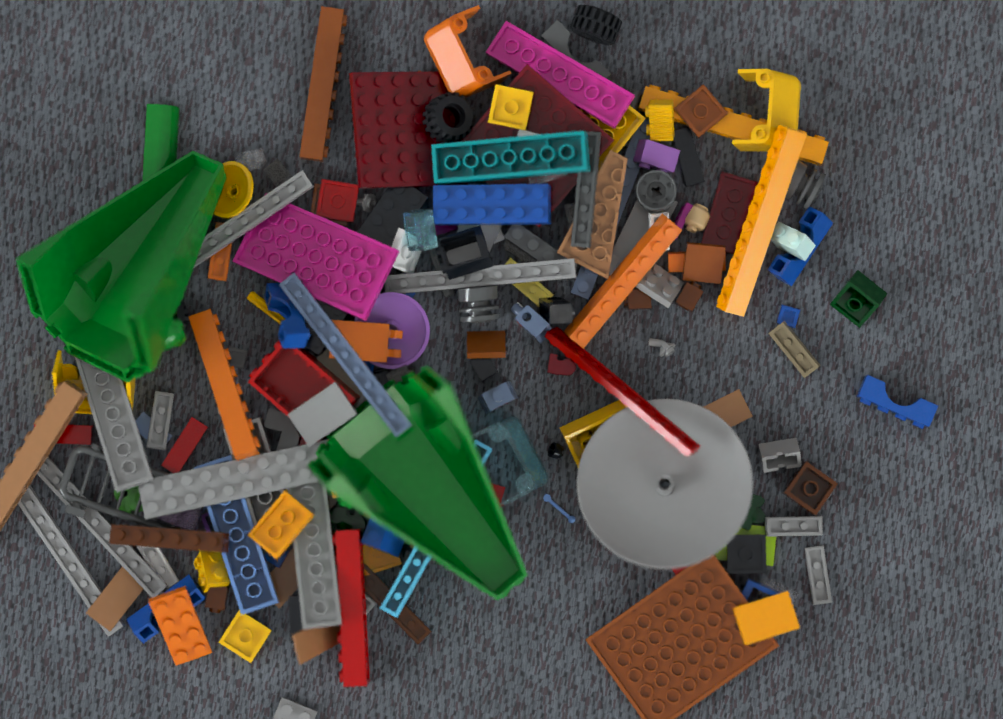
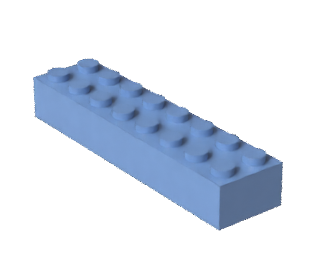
M229 455L194 467V469L224 463L228 461H233L232 456ZM245 498L207 506L214 531L230 534L228 553H222L241 615L280 603L263 548L248 536L254 524Z

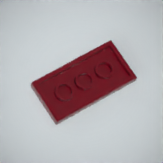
M721 172L709 213L710 218L704 230L701 243L725 245V252L734 255L736 243L742 232V225L746 220L749 205L752 203L755 188L758 185L757 181Z

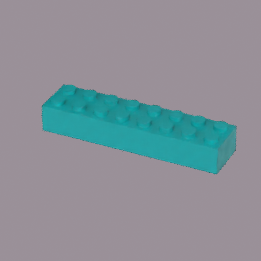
M585 131L431 145L434 183L437 185L590 172L588 133Z

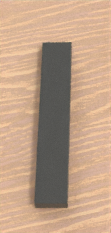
M585 131L588 133L590 172L577 174L571 247L591 248L602 133Z

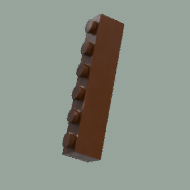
M111 524L109 544L228 553L230 534Z

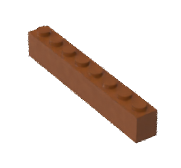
M321 6L300 159L323 162L324 158L328 157L329 147L326 146V140L331 137L332 128L329 127V120H333L334 109H331L332 101H336L337 90H334L335 82H339L340 71H337V64H341L342 53L339 50L340 45H344L345 34H342L343 26H347L348 15H345L344 9Z

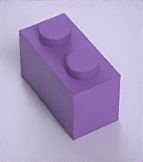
M640 139L633 162L638 163L639 167L650 170V168L666 173H672L675 171L680 150L648 139Z

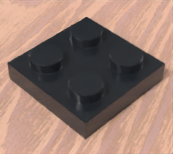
M735 535L727 544V573H766V535Z

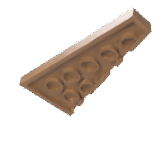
M612 150L609 151L598 172L591 248L571 247L572 222L557 251L558 254L568 259L574 258L575 263L606 279L609 278L628 160Z

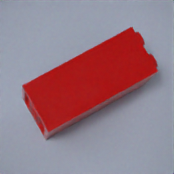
M280 340L274 345L276 349L262 359V366L256 367L249 375L251 379L248 383L286 416L334 382H337L352 406L360 398L356 392L305 348L283 349Z

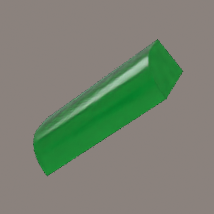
M147 104L143 181L177 160L179 107Z

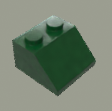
M857 270L830 305L860 328L879 307L888 293Z

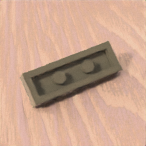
M785 321L768 333L804 378L820 366Z

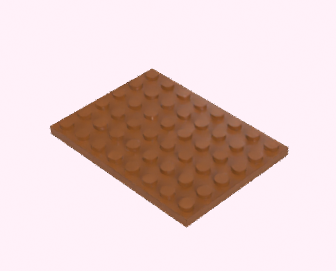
M715 555L686 567L585 639L642 719H676L779 646L774 637L744 646L732 608L748 604L749 602Z

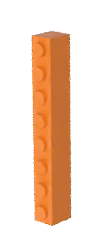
M662 213L564 330L567 336L584 349L682 232V229Z
M211 309L188 316L235 459L239 461L259 454L258 447H261L258 437L253 436L252 433L255 427L252 419L247 417L246 412H249L246 401L241 399L240 395L243 394L240 383L236 384L234 378L237 377L234 365L230 366L229 360L232 358L229 349H225L223 342H226L223 331L219 332L217 326L220 325L218 315L213 314Z

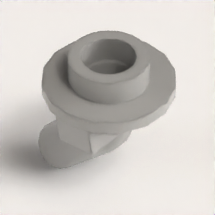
M364 194V198H358L357 205L362 206L363 211L371 213L377 204V198L374 194Z
M649 338V346L660 347L659 355L661 357L664 355L668 357L674 353L675 343H667L664 340Z

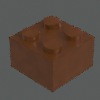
M805 461L782 493L812 515H817L838 483Z

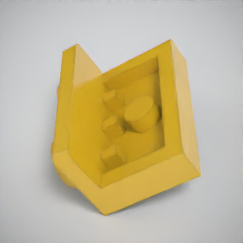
M199 551L194 559V567L198 570V584L202 587V592L206 593L210 587L228 586L230 580L222 553Z

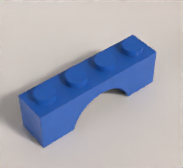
M809 206L800 219L799 225L800 232L810 238L816 245L806 261L789 253L777 254L767 270L778 280L792 286L833 222L824 213Z
M267 283L264 300L268 310L279 313L286 319L281 321L278 333L282 348H305L306 342L310 338V331L305 326V318L279 286L280 283Z
M869 375L865 376L856 396L860 398L859 402L868 406L872 403L878 406L877 410L886 414L889 411L895 413V418L899 420L913 421L912 425L920 429L930 427L938 405L922 398L917 399L909 406L897 405L889 399L885 389V382Z
M190 574L162 593L164 594L186 586L194 607L206 599L200 586ZM149 603L127 618L133 633L142 643H145L159 633V625Z

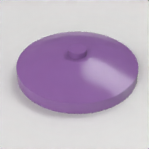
M380 293L367 321L355 317L354 320L359 322L389 324V330L403 331L402 339L388 338V349H400L401 358L387 357V363L369 361L381 368L397 369L413 363L424 352L429 341L430 325L424 309L416 300L402 293Z

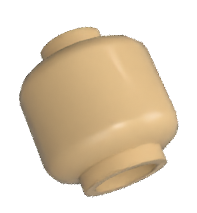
M695 203L685 218V229L691 233L704 231L710 218L708 209L701 204Z

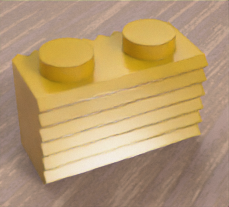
M650 100L649 106L645 108V115L649 117V124H646V135L650 136L651 141H673L675 136L673 100Z

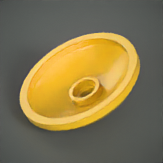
M235 161L222 163L226 174V181L214 211V215L222 218H231L240 214L247 207L253 195L254 183L249 169Z

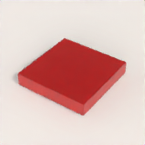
M322 179L316 215L325 219L354 223L359 194L358 184Z

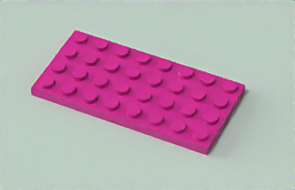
M288 204L245 234L232 262L278 283L283 282L291 274L296 273L315 299L367 321L400 251L293 204Z

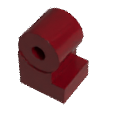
M550 354L547 373L570 376L575 372L576 365L571 359L557 360V354Z

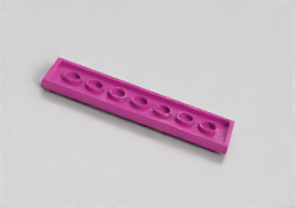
M505 21L485 52L486 55L517 73H520L528 64L575 106L614 129L635 98V95L507 21Z

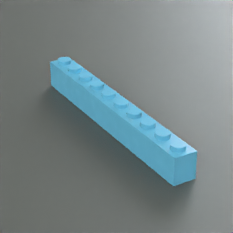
M475 439L474 443L484 466L492 452V448ZM414 547L380 609L396 618L399 617L429 564L430 556Z

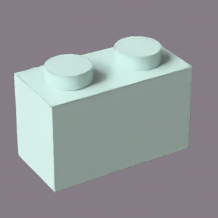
M779 221L771 237V241L777 248L803 261H806L816 246L806 234Z

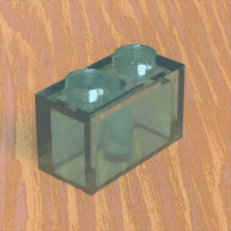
M415 209L403 213L408 250L427 251L437 248L438 242L433 209Z

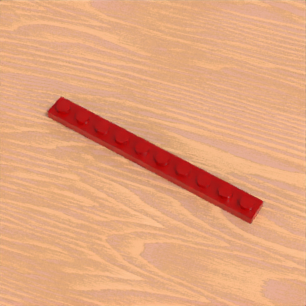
M559 327L547 331L544 337L549 340L551 345L557 347L567 358L574 361L581 370L586 371L592 376L594 381L600 383L610 394L617 397L624 406L629 407L635 412L637 417L643 419L653 430L660 433L667 442L672 443L678 448L680 453L689 457L699 450L701 446L589 352L570 339Z

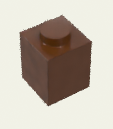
M693 281L691 283L687 282L675 304L692 312L704 291L700 290L701 286Z
M633 289L625 298L624 306H628V310L651 309V297L639 289Z
M230 587L209 588L205 607L209 608V612L220 613L221 610H226Z

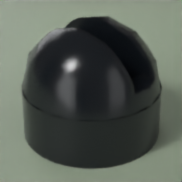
M555 442L551 443L548 448V456L555 459L561 458L563 456L562 451H564L563 446Z

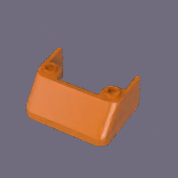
M479 5L449 17L429 29L424 35V42L448 92H451V94L456 92L459 93V96L469 97L504 82L512 74L509 70L494 77L491 70L486 66L474 68L462 45L458 34L466 30L467 20L476 14L480 9Z

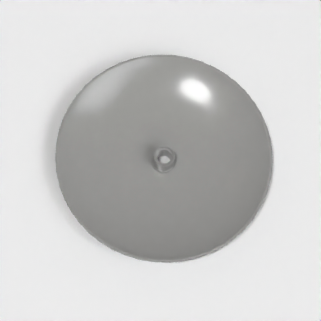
M676 399L648 400L647 402L701 447L689 457L679 452L678 448L672 443L667 442L660 433L653 430L648 423L637 417L635 412L629 407H626L606 420L596 430L584 449L577 474L579 505L592 533L608 550L618 557L648 568L675 569L687 567L716 554L730 542L741 528L752 499L753 476L748 454L737 434L724 420L710 410L691 402ZM667 482L670 484V487L662 489L660 484Z

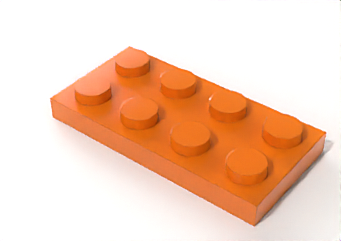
M186 586L149 598V604L176 666L212 653L211 646Z

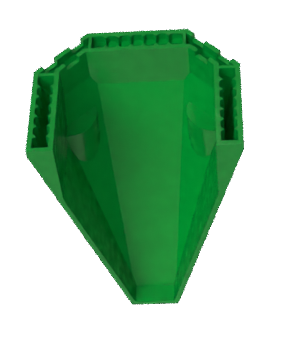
M191 151L16 259L32 315L35 318L40 316L47 323L45 329L54 339L58 336L66 344L63 349L68 354L128 383L133 378L137 379L143 376L146 372H152L157 367L163 350H169L184 344L187 340L182 329L184 325L178 319L173 320V317L182 301L226 181L223 164L203 154Z
M428 365L422 367L418 374L412 371L402 375V381H388L383 385V388L404 413L412 426L399 437H396L366 399L355 409L358 413L356 416L326 435L329 440L326 445L322 443L316 451L318 458L309 462V469L329 492L338 497L337 501L341 506L356 508L496 600L506 597L514 586L520 585L528 574L452 387Z

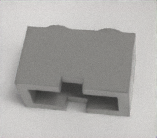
M797 438L758 444L764 473L777 471L781 467H786V469L802 467Z

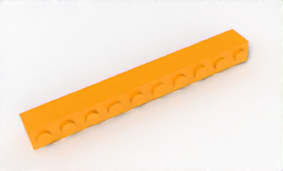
M655 85L645 86L638 110L645 112L646 106H649V102L652 99H672L674 109L686 98L680 97L679 93L675 91H661V88ZM724 107L728 114L707 132L734 140H751V133L754 127L757 125H767V120L759 118V120L752 119L750 114L741 113L739 115L733 113V109ZM674 110V121L687 125ZM806 135L799 160L821 166L829 142L819 135H814V137Z
M778 124L777 130L774 132V139L768 150L765 165L761 170V177L755 188L752 203L749 205L748 215L742 225V232L736 243V250L730 261L727 276L724 278L723 288L717 298L716 307L724 312L743 317L745 315L807 135L801 131Z

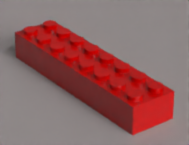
M362 528L338 529L335 531L336 534L332 535L333 546H336L337 552L334 554L338 571L336 574L342 618L341 630L337 633L338 643H341L342 648L338 652L339 663H342L343 667L339 672V677L344 687L367 686L370 682L364 556L363 544L361 543L363 538Z

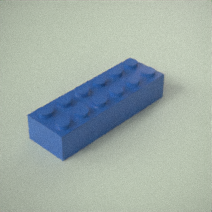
M549 184L433 185V224L437 226L551 224V186Z

